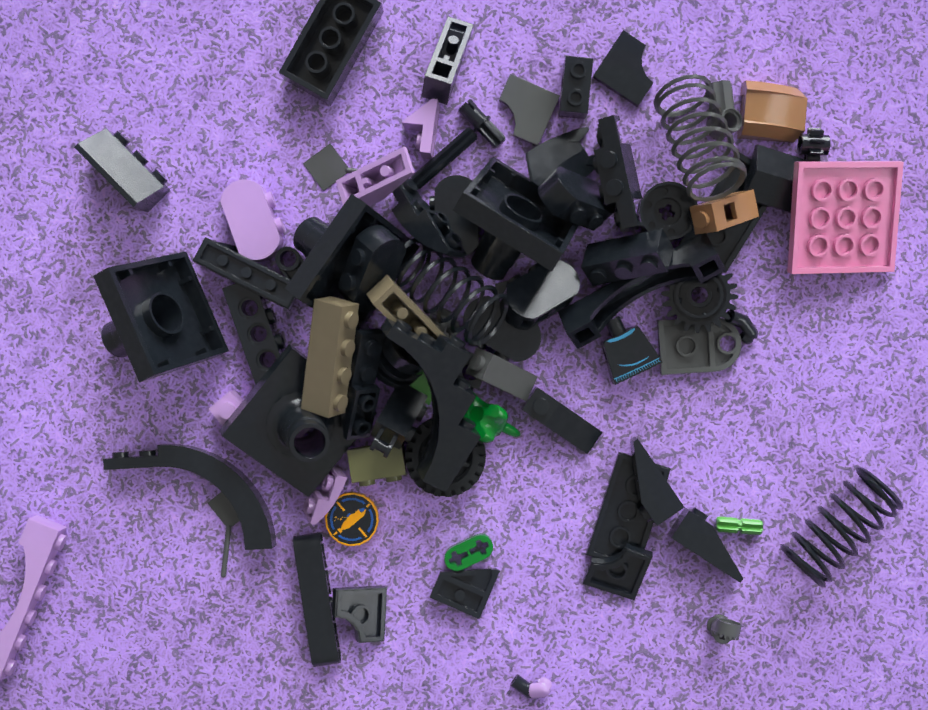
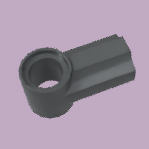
M728 80L712 82L711 86L716 94V102L721 106L722 116L727 120L728 131L732 134L741 128L743 121L741 114L734 107L732 83ZM714 107L711 112L716 113V108ZM711 116L707 120L706 126H712L716 118ZM719 121L717 127L722 128V123ZM712 131L709 136L717 140L722 132Z

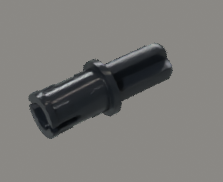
M469 99L460 107L459 112L474 127V132H479L493 148H498L504 143L505 136L490 121L491 117L489 115L486 116L472 99Z

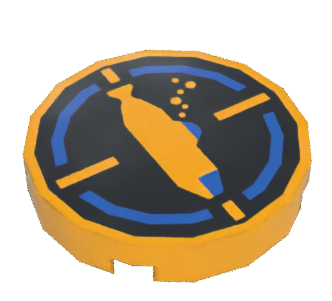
M345 492L339 495L335 504L325 515L326 529L330 536L340 544L347 546L361 545L369 541L377 530L379 523L378 509L374 501L365 494Z

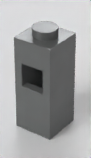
M476 348L465 372L524 401L528 400L538 376L479 348Z

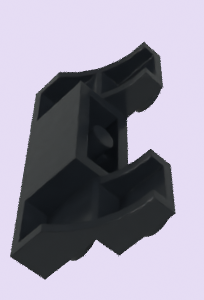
M611 115L598 119L597 142L601 148L594 150L593 166L600 177L599 194L601 199L605 201V205H615L614 220L616 226L620 228L621 232L638 230L640 226H643L642 221L637 219L634 200L642 199L631 144L621 143L617 126L620 117Z

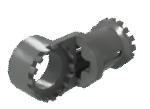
M715 614L708 619L707 630L716 642L727 644L732 640H739L741 623L730 620L722 614Z

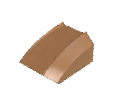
M748 80L741 84L740 114L743 121L741 128L737 131V139L794 143L799 138V135L805 132L808 98L798 88Z

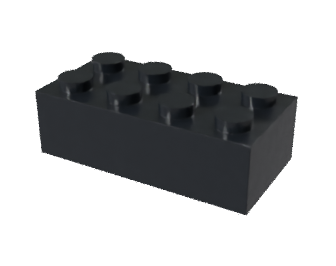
M319 0L279 71L281 77L331 106L384 12L382 3L377 0Z

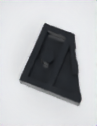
M488 568L440 571L430 598L480 619L500 570Z

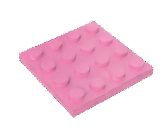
M794 162L787 273L895 272L904 162Z

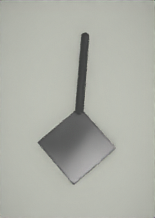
M331 143L303 163L323 191L347 173L358 170L356 168H349Z
M220 492L208 502V505L226 526L221 577L224 578L227 572L231 528L240 520L230 501Z

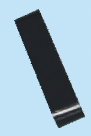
M321 532L293 536L295 561L313 667L341 663L340 649L337 650V647H340L337 626L336 623H333L335 617L332 616V596L329 597L331 588L328 570H325L327 562L324 543L321 544V541H323Z

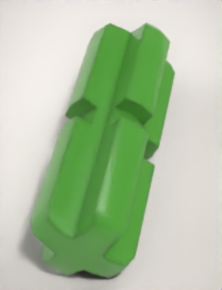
M717 517L715 528L718 532L738 533L739 531L741 534L761 535L763 522L757 519L741 518L738 520L732 517Z

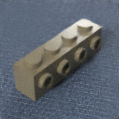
M333 296L314 299L301 409L326 418L345 413V408L348 404V385L352 374V355L355 350V332L359 321L358 303Z

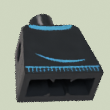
M620 316L611 319L607 323L606 327L611 337L602 341L601 346L612 384L616 385L663 363L638 326L626 330Z

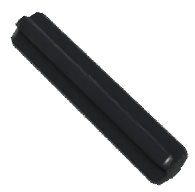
M470 127L466 128L412 175L410 179L417 185L418 189L426 185L477 140L476 133Z

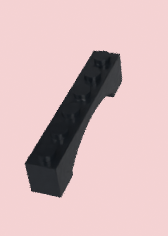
M699 234L673 249L668 272L611 282L558 311L566 334L576 348L579 349L602 337L600 332L607 323L623 308L643 295L677 282L699 280L700 283H703L726 269L707 234Z

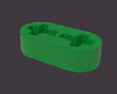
M479 533L452 545L445 552V564L449 569L459 571L486 559L493 552L492 540L488 535ZM479 539L482 543L487 542L489 544L485 547V553H481L480 550L472 553L470 549L477 546L476 541ZM453 551H456L457 554L467 551L468 555L461 558V564L457 565L455 561L450 562L449 560L452 558Z

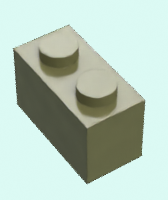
M403 444L400 450L393 447L387 458L383 457L384 454L376 449L374 451L370 450L371 445L349 448L347 450L352 483L359 482V486L375 484V479L386 478V482L402 480V475L407 474Z

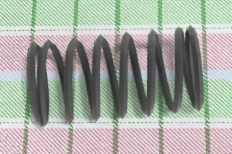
M690 74L677 77L666 83L657 92L653 103L656 113L662 116L660 120L661 126L668 130L666 139L673 144L671 148L672 155L679 159L677 169L685 173L682 181L683 185L687 186V196L696 201L707 202L721 199L735 192L743 184L747 176L745 164L739 160V150L733 145V135L728 131L727 120L722 116L721 106L716 102V94L712 89L711 81L705 76ZM685 79H699L706 84L685 83L669 89L661 96L668 87ZM688 87H699L706 90L703 97L681 100L667 110L662 109L660 106L668 95L677 90ZM697 102L688 108L682 109L680 111H673L674 109L682 106L683 104ZM703 102L710 103L706 112L691 113L678 119L671 126L666 124V117L681 116L699 107ZM714 107L716 108V113L711 112ZM707 116L716 118L712 126L692 129L677 140L672 139V131L689 129L699 124ZM699 117L697 120L687 125L678 126L680 123L688 119ZM719 121L722 123V128L717 127ZM705 131L704 133H702V134L699 135V136H696V137H694V138H692V139H689V140H684L685 138H687V137H689V136H691V135H693V134H695V133H699V132ZM712 131L722 132L717 141L698 144L688 149L682 155L677 153L678 145L697 142ZM725 136L728 138V143L722 141ZM720 145L727 147L722 156L704 159L689 169L683 168L682 162L684 159L698 158ZM708 147L707 149L702 150V151H700V152H698V153L691 154V153H693V152H695V151H697V150H699V149H701V148ZM731 150L734 153V158L727 156ZM707 163H711V164H709V165H707V166H704V167H702V168H699V167H701V166H703V165H705V164H707ZM731 166L716 179L706 183L694 184L699 177L709 171ZM735 167L740 170V176L736 183L723 193L709 197H698L692 192V188L710 187L729 176ZM689 174H696V175L688 182V176H689Z

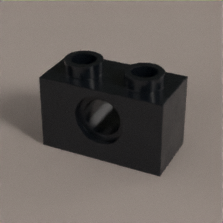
M565 57L558 117L586 118L589 107L593 58Z

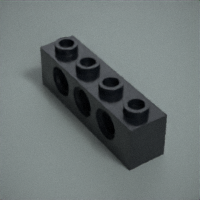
M237 284L222 288L256 385L270 368L263 362L264 355L267 352H271L277 360L283 352L282 349L286 348L282 334H277L273 324L277 323V319L272 307H267L263 297ZM250 301H255L258 306V310L253 316H249L245 309ZM259 326L264 327L267 332L266 338L261 342L256 340L254 332Z

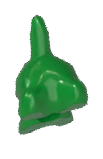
M474 393L476 398L464 417H467L476 424L475 429L481 436L479 441L484 443L493 442L494 438L499 436L501 432L513 437L520 436V431L507 423L508 414L506 410L498 404L486 403Z

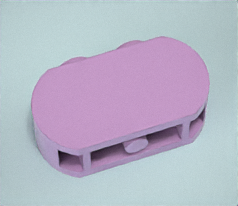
M242 179L231 183L223 191L220 202L238 253L258 262L274 258L277 251L283 246L284 239L282 234L286 231L281 218L275 217L273 208L277 206L272 192H267L265 188L252 180Z

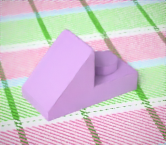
M431 99L402 121L404 129L422 131V133L417 134L416 149L420 150L419 152L423 159H432L434 156L440 112L438 99Z

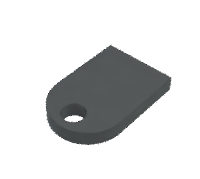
M719 318L722 327L719 328L715 323H711V332H708L705 326L702 325L699 333H696L695 325H691L690 329L685 331V321H682L677 326L674 324L675 320L657 321L659 357L663 362L660 364V375L715 372L727 369L735 363L741 351V337L738 330L733 324L726 322L723 318ZM726 335L730 336L734 341L733 348L727 352L720 347V340Z

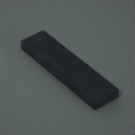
M207 237L203 240L192 260L194 263L289 311L297 299L285 290L290 279Z

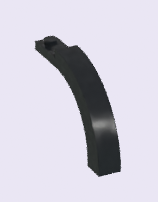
M160 444L157 445L158 455H156V450L139 451V456L129 457V451L113 452L112 458L103 459L104 470L173 467L200 475L215 485L232 504L241 523L245 550L272 549L277 545L272 517L260 492L241 470L217 454L189 445Z

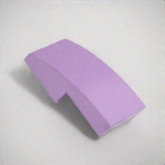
M333 467L322 481L323 491L315 489L310 497L306 498L303 511L310 524L316 525L329 512L338 499L347 480L341 468Z

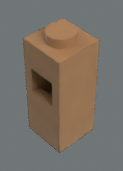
M754 189L734 192L721 199L703 202L690 207L695 234L717 232L759 217Z

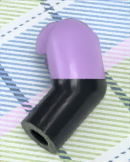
M517 674L510 683V686L525 697L533 699L548 696L552 683L545 677L539 679L538 683H529Z

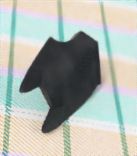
M589 127L575 129L556 136L527 152L526 161L530 182L539 187L560 166L587 177L594 170L593 158L595 155L588 156L579 141L589 131Z

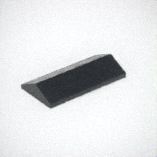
M757 144L754 148L743 191L754 189L756 203L791 213L794 162L809 161Z

